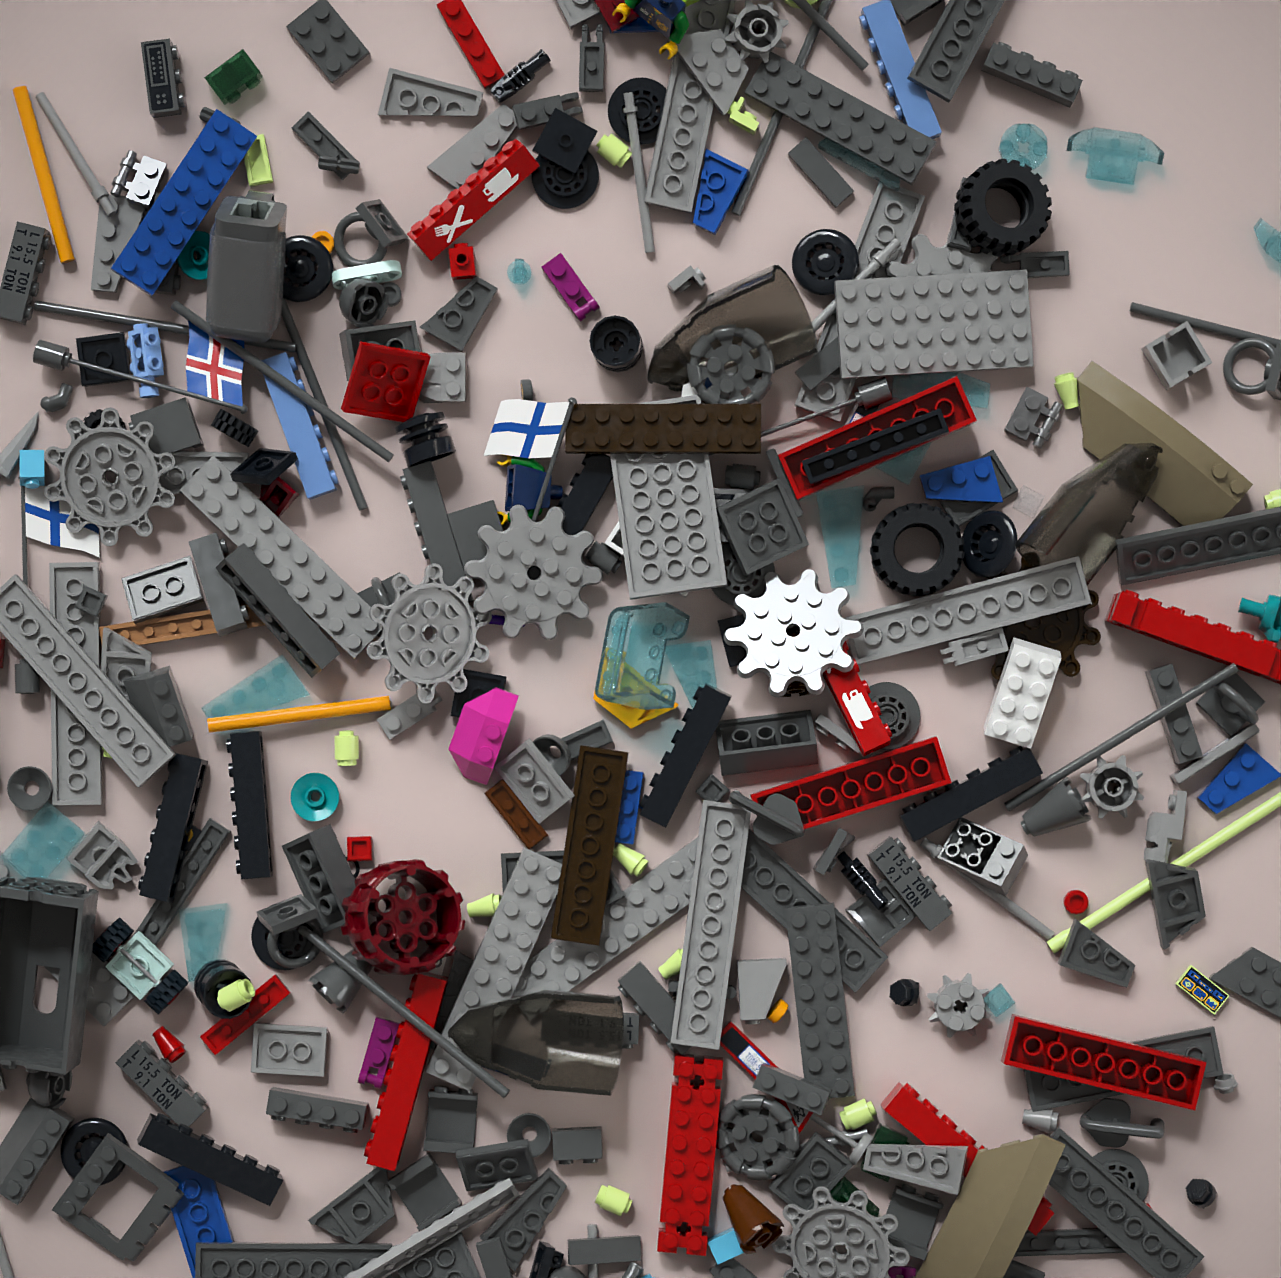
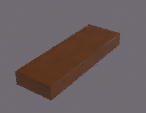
M504 779L484 793L529 850L548 836L547 832L538 824Z

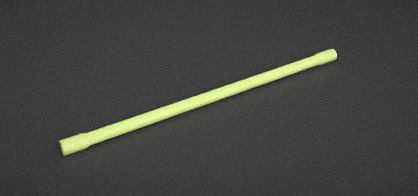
M1281 792L1170 864L1187 867L1281 806ZM1146 878L1080 922L1088 929L1095 927L1149 892V879ZM1071 927L1046 941L1054 954L1063 949Z

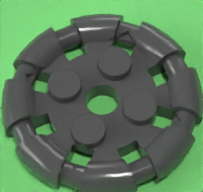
M736 324L720 325L712 328L713 331L707 335L703 334L700 336L689 353L691 354L690 363H687V375L691 387L696 389L697 396L701 398V401L705 404H752L756 401L760 402L771 388L773 383L771 382L772 373H775L774 356L771 349L768 350L764 342L766 340L751 328L736 327ZM733 336L743 338L742 344H732ZM718 339L722 345L714 350L711 343ZM756 348L760 354L756 358H753L752 354L750 353V350ZM701 357L709 358L707 367L699 365ZM734 361L738 365V371L735 374L730 375L725 372L724 365L727 362ZM755 369L763 371L761 379L754 378ZM708 377L713 385L706 389L702 381ZM748 386L752 393L744 397L741 390ZM721 391L730 393L729 400L719 398Z
M750 1094L742 1096L740 1100H732L722 1109L718 1117L720 1120L717 1128L716 1149H720L723 1156L721 1159L736 1174L742 1173L747 1175V1179L768 1180L772 1179V1176L775 1174L781 1175L793 1164L796 1159L794 1156L795 1152L799 1150V1131L797 1125H794L791 1119L793 1116L781 1103L776 1100H768L764 1095ZM745 1108L749 1113L744 1115L741 1109ZM763 1108L769 1110V1116L761 1114ZM729 1122L736 1124L733 1129L727 1127ZM778 1123H783L785 1130L781 1131ZM752 1132H760L763 1135V1142H756L752 1138ZM734 1142L737 1150L731 1152L728 1144ZM780 1143L787 1147L786 1151L779 1149ZM771 1158L773 1165L768 1166L766 1160ZM744 1160H746V1161H748V1162H752V1161H753L752 1167H751V1166H748V1165H746V1164H743V1163H744Z

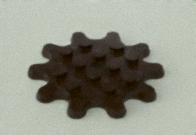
M1033 551L1025 552L1021 557V568L1018 572L1039 567V556ZM1002 571L1001 573L995 576L987 578L989 580L1008 575L1009 573H1007L1006 571ZM1088 590L1092 604L1039 617V624L1035 628L1029 627L1026 621L1002 627L1008 649H1010L1014 637L1060 651L1062 659L1058 668L1066 676H1076L1080 672V664L1074 656L1075 648L1081 644L1096 645L1101 639L1098 629L1088 626L1084 621L1085 612L1098 604V594L1095 591ZM1009 651L995 654L996 661L991 668V674L997 680L1000 679Z

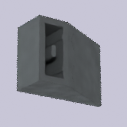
M960 817L937 858L985 888L1006 897L1025 863L1028 853L1023 844Z

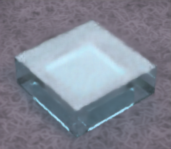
M1001 983L991 989L984 998L985 1004L996 1018L1015 1004V1001Z

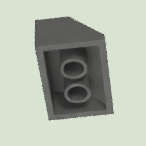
M170 665L123 680L131 704L169 747L192 740L193 730Z

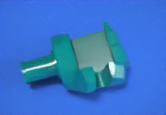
M1268 595L1266 602L1263 604L1242 597L1238 612L1259 617V630L1264 633L1267 640L1277 643L1281 639V597Z

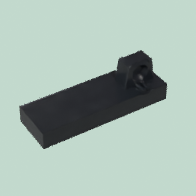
M539 1241L529 1278H547L550 1268L561 1267L564 1254L555 1250L549 1243Z

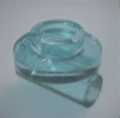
M515 259L508 267V278L514 284H525L531 277V268L524 259Z

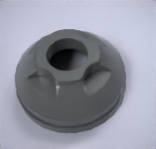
M550 734L542 735L533 741L557 774L561 776L568 769L571 762V754L566 743L559 737ZM551 746H556L560 750V758H556L551 754Z
M27 766L16 770L11 775L7 785V792L11 802L18 808L28 811L36 810L44 806L50 799L52 783L49 776L42 769ZM29 781L38 783L39 791L36 795L32 796L26 792L25 787Z
M521 1114L510 1123L507 1130V1141L524 1140L522 1136L524 1128H535L537 1136L534 1140L529 1141L533 1157H537L546 1151L550 1144V1127L546 1120L537 1114Z

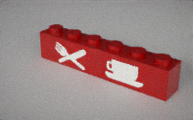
M514 139L507 142L502 147L500 153L495 157L489 158L484 163L483 168L477 173L468 176L465 183L459 189L451 191L443 203L434 206L429 211L427 217L422 221L416 222L411 227V231L407 235L430 261L540 166L520 141Z
M845 641L843 643L842 648L843 651L848 655L847 651L849 650V647L847 642ZM853 658L854 666L851 671L841 672L835 668H829L823 672L822 676L864 757L888 746L892 733L887 723H882L879 717L881 710L876 701L872 703L868 695L871 693L870 688L865 680L861 681L858 672H860L859 666Z

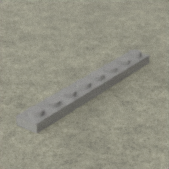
M510 1178L500 1181L490 1190L475 1196L467 1204L455 1208L452 1213L444 1218L434 1221L429 1227L414 1233L406 1241L391 1247L388 1252L378 1258L371 1259L365 1266L350 1272L345 1278H386L516 1199L520 1194Z

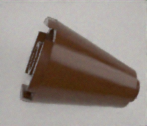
M733 1184L724 1191L723 1201L739 1246L745 1254L756 1253L755 1248L759 1246L765 1249L779 1238L783 1232L781 1227H784L782 1221L743 1185Z

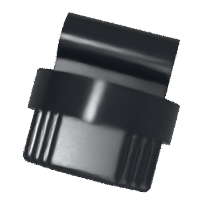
M912 979L897 980V982L890 985L889 997L895 1004L901 1006L917 1004L919 982H915Z
M1192 1179L1185 1188L1189 1201L1196 1207L1203 1209L1212 1204L1217 1193L1215 1187L1204 1179Z

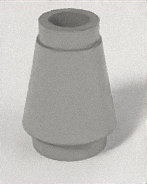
M1024 1109L1022 1124L1050 1133V1131L1054 1132L1057 1128L1059 1113L1053 1112V1109L1035 1112L1031 1109Z

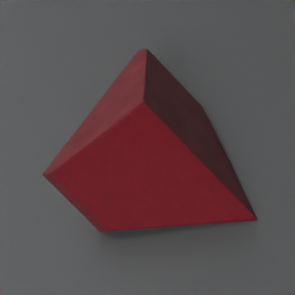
M278 477L269 486L261 485L260 500L279 518L300 494L281 477Z

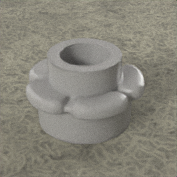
M1224 1073V1075L1215 1077V1084L1213 1086L1220 1093L1227 1094L1233 1092L1238 1083L1233 1074Z

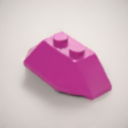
M496 687L464 704L448 750L465 778L484 785L488 784L519 695Z

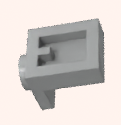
M690 265L668 283V288L673 294L676 291L682 293L692 285L690 280L693 279L702 290L706 285L704 283L706 277L698 268L694 270Z

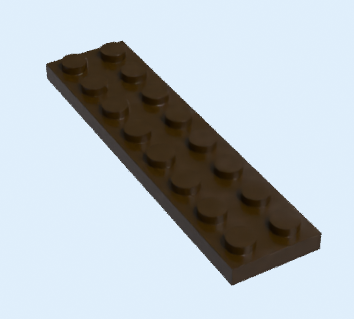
M574 404L565 432L566 454H761V404Z
M580 745L573 790L575 796L572 797L551 939L600 946L629 752Z

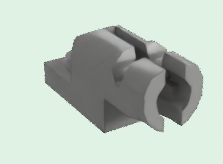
M1173 790V795H1169L1168 809H1171V814L1158 812L1150 814L1145 840L1154 843V846L1145 848L1144 860L1150 859L1168 863V856L1172 846L1170 839L1182 840L1187 791Z

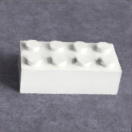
M1013 637L984 724V735L1031 749L1062 659L1060 651Z

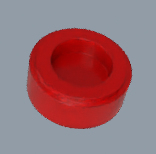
M1071 890L1065 895L1063 904L1068 912L1081 914L1087 909L1089 901L1084 892Z

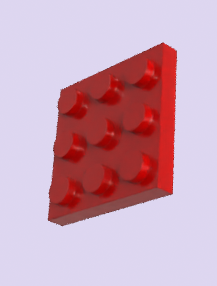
M360 341L341 406L342 411L405 422L412 418L429 365L430 355L428 353Z

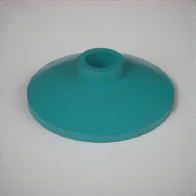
M195 231L178 256L179 267L188 277L202 280L212 275L214 237L203 231ZM194 252L197 253V259H196V260H195L194 257H193V253H194Z
M309 773L300 777L291 790L293 809L300 817L309 821H321L328 818L334 813L339 803L337 785L330 777L321 773ZM314 792L320 794V800L317 802L311 798Z

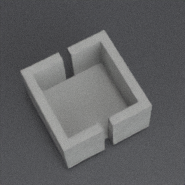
M1188 321L1141 349L1166 390L1212 363Z

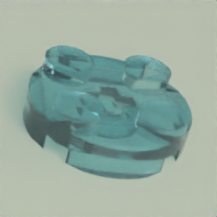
M1019 123L1012 125L1005 131L998 149L1001 159H1007L1008 163L1012 159L1020 161V166L1022 167L1027 164L1032 167V170L1036 169L1042 164L1047 155L1046 135L1034 124ZM1019 142L1022 144L1027 142L1029 144L1027 148L1029 152L1020 153L1017 144Z

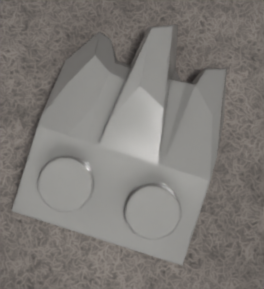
M466 353L429 354L431 358L418 399L423 403L466 402Z
M99 821L66 857L70 863L83 872L86 878L96 886L111 890L114 887V878L124 883L133 880L125 869V865H134L138 862L123 841Z

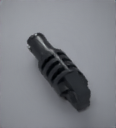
M540 49L528 61L519 62L517 66L502 76L491 88L490 91L493 97L501 103L516 94L534 79L535 73L551 61L549 56Z
M845 851L839 854L837 858L844 866L841 873L861 895H865L877 910L886 906L889 902L888 899L876 886V879L858 858L852 861Z

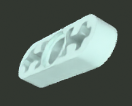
M387 260L335 270L332 272L333 287L343 290L351 281L362 278L370 279L377 283L397 280L402 276L401 264L396 260Z

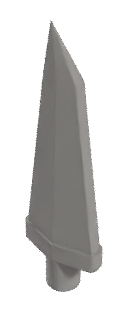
M38 412L0 453V478L2 475L6 478L10 477L20 458V450H25L37 429Z

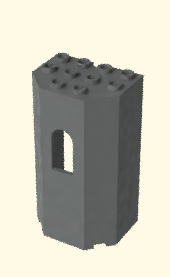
M3 877L0 879V1064L5 1069H16L17 1065H21L30 1073L47 1071L50 1072L51 1076L61 1077L81 1062L99 891L89 889L88 892L86 891L87 886L82 883L48 878L26 877V879H18L15 882L16 878ZM38 965L60 968L56 1007L51 1013L40 1012L34 1004Z

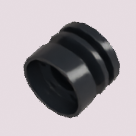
M614 315L603 318L592 329L589 340L590 347L600 366L608 371L623 372L628 371L638 363L642 356L643 343L640 333L633 322L625 317ZM616 341H620L621 345H623L619 347V351H615L614 347H612V345L616 344Z
M443 412L417 415L395 427L396 434L408 433V435L399 439V443L412 444L410 448L403 452L408 467L428 461L433 462L456 452L451 436H439V433L446 430L448 425L446 423L435 424L445 419Z
M216 959L206 963L198 971L194 980V991L197 998L212 1015L221 1019H232L241 1015L248 1009L251 1003L250 1001L231 1012L222 1009L218 1004V991L221 989L217 987L219 983L224 984V987L239 979H248L250 981L234 963L225 959Z

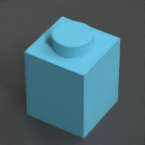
M20 450V486H25L29 489L45 486L44 450Z
M733 1227L707 1239L717 1265L744 1253L739 1246Z

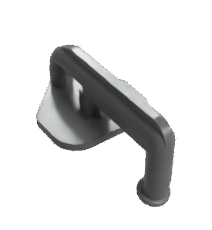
M734 790L729 794V801L732 804H737L757 815L753 824V831L758 838L769 844L776 845L804 836L805 830L799 810L793 800L776 793L770 795L762 806L745 797L738 790Z
M1104 1098L1080 1118L1081 1127L1087 1130L1101 1146L1122 1147L1128 1141V1136L1160 1139L1164 1136V1121L1161 1118H1154L1150 1125L1130 1123V1106L1120 1099Z

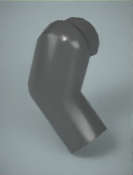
M62 383L58 395L42 398L41 407L47 412H55L65 408L74 387Z
M894 487L871 488L863 497L862 506L866 511H874L881 499H894Z

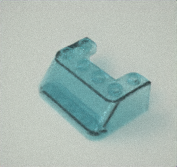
M667 602L615 608L608 617L595 686L596 696L607 702L642 710L674 708L675 688L669 684H659L667 641L677 640L685 635L690 616Z

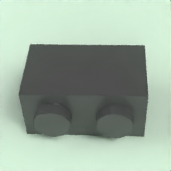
M601 1126L553 1128V1161L559 1160V1164H573V1160L583 1159V1163H597L598 1159L602 1158Z

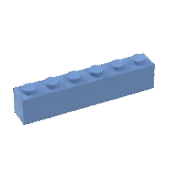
M882 0L863 7L861 10L862 16H859V21L862 29H867L870 38L867 41L871 52H876L879 61H876L877 68L881 75L885 74L888 82L885 84V88L889 97H894L896 102L894 111L898 120L902 119L904 124L931 139L940 137L942 131L926 90L907 79L915 62L891 1Z
M284 352L261 360L306 392L302 379L297 380L295 371L298 370V366L294 356L289 357V354ZM263 374L290 451L296 452L298 457L295 465L307 498L311 500L336 491L335 484H338L339 481L335 470L330 471L327 462L331 461L327 448H322L319 439L323 438L319 425H314L311 416L315 415L313 409Z

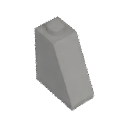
M786 958L737 960L740 1020H745V1024H760V1019L766 1018L786 967Z

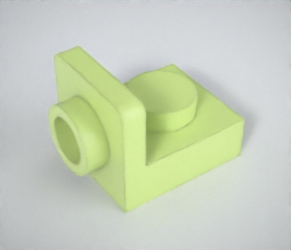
M740 97L738 102L733 100L727 112L730 114L729 122L754 135L759 127V122L756 121L757 117L746 111L744 113L740 112L745 101L743 97Z

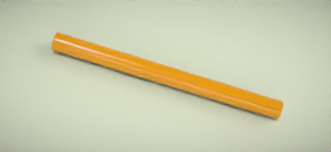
M19 86L13 89V94L59 259L62 264L75 260L27 86Z
M389 696L207 718L209 733L386 711L391 710Z

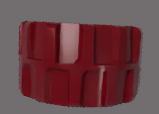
M419 859L379 864L378 867L370 872L360 874L355 879V889L342 902V908L345 910V925L341 926L343 936L349 938L354 948L352 955L356 960L367 961L374 966L376 973L382 975H410L433 970L439 960L452 956L456 950L453 944L457 939L459 931L465 929V920H461L460 904L463 901L460 892H455L450 885L448 874L443 870L430 869L423 860ZM410 876L425 887L427 892L416 895V889L412 883L407 882V877ZM386 877L390 880L396 879V883L388 889V894L380 895L379 891L376 890V887ZM400 887L404 888L406 892L404 899H401L398 895ZM421 898L426 902V909L424 911L419 907ZM380 900H383L386 904L384 912H381L378 908ZM368 910L372 916L376 917V921L370 927L368 925ZM435 910L437 914V924L433 919L429 918V915L432 914ZM401 911L404 912L407 917L405 924L401 923L399 920V914ZM422 923L427 927L425 936L420 932V925ZM381 924H383L387 929L385 937L381 936L379 933V927ZM402 936H404L408 942L407 947L405 949L402 948L400 945V939ZM425 940L426 944L429 945L427 950L420 957H410V952L416 949L418 941ZM390 941V948L395 953H398L399 958H391L378 947V944Z

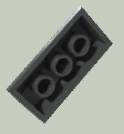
M811 710L719 721L716 727L722 776L818 764L817 742Z
M331 824L282 845L303 896L317 908L319 917L315 919L320 923L323 933L345 924V910L342 908V902L344 898L351 895L356 887L355 877L350 870Z
M30 1097L0 1145V1194L17 1205L24 1200L75 1119L74 1117L59 1108L51 1109L41 1106Z

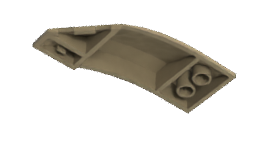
M1091 361L1078 377L1077 388L1080 397L1079 412L1083 431V448L1140 490L1182 526L1223 518L1239 503L1253 485L1185 427L1094 361Z
M1040 1134L1033 1136V1139L1022 1142L1016 1140L1001 1144L998 1148L978 1150L960 1188V1192L956 1196L915 1278H1003L1039 1206L1065 1148V1144Z

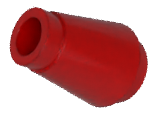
M164 1026L152 1034L164 1059L169 1060L170 1063H174L186 1053L185 1045L165 1029Z

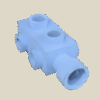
M147 323L133 325L134 330L128 332L129 338L126 343L127 348L131 352L132 362L130 364V371L136 377L155 382L156 377L164 375L158 327H148ZM141 383V387H139L140 398L159 396V389Z

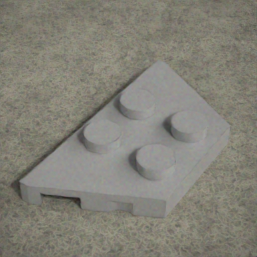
M721 29L685 34L680 44H676L678 46L677 54L721 115L724 116L728 112L749 68L740 59V55L732 44L725 41L726 36Z
M104 627L101 670L130 702L123 680L150 672L152 653L113 630Z

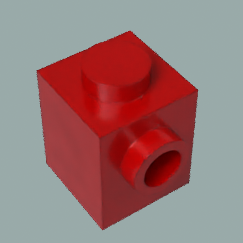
M468 243L454 244V248H449L452 280L474 279L476 277L473 246H468Z

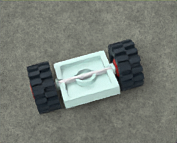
M118 918L93 943L92 953L104 963L117 951L118 953L105 967L139 1000L143 999L154 987L155 989L147 996L144 1002L159 1015L178 997L179 993L189 982L175 969L166 978L161 980L174 963L140 931L124 945L134 930L121 918Z

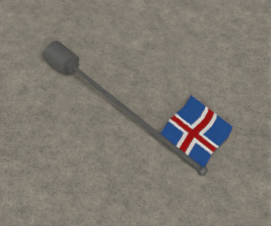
M188 321L189 344L186 361L187 391L72 359V353H69L68 347L44 340H39L34 350V363L63 371L65 367H69L72 363L239 410L241 414H245L248 410L247 406L243 405L242 395L244 360L190 321ZM233 340L245 349L244 341Z

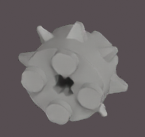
M745 0V8L739 15L728 13L727 17L731 20L733 26L731 33L725 37V41L732 42L736 50L741 53V60H744L746 57L761 58L764 63H767L769 61V52L775 47L786 48L787 45L780 38L783 28L789 23L788 20L778 18V13L773 10V2H769L767 5H754L751 0ZM755 28L760 30L759 34L753 32Z
M1121 755L1115 763H1107L1099 756L1097 758V767L1091 773H1081L1080 775L1086 782L1087 791L1081 798V801L1092 802L1097 806L1098 817L1101 819L1109 811H1118L1126 818L1128 817L1127 807L1133 803V800L1144 799V796L1137 791V780L1143 773L1142 771L1132 772L1130 768L1126 767V756ZM1109 781H1111V783L1116 782L1117 786L1114 788V793H1112V791L1107 790V787L1109 786Z
M969 973L966 974L962 981H952L946 975L942 976L943 986L938 990V993L927 994V997L934 1002L935 1013L929 1018V1021H941L947 1026V1037L949 1038L956 1031L965 1030L972 1036H975V1026L982 1018H991L992 1015L985 1009L984 998L990 992L989 989L978 990L974 987L971 974ZM957 1000H960L962 1003L965 1002L962 1011L954 1010L953 1008L956 1006L955 1002Z

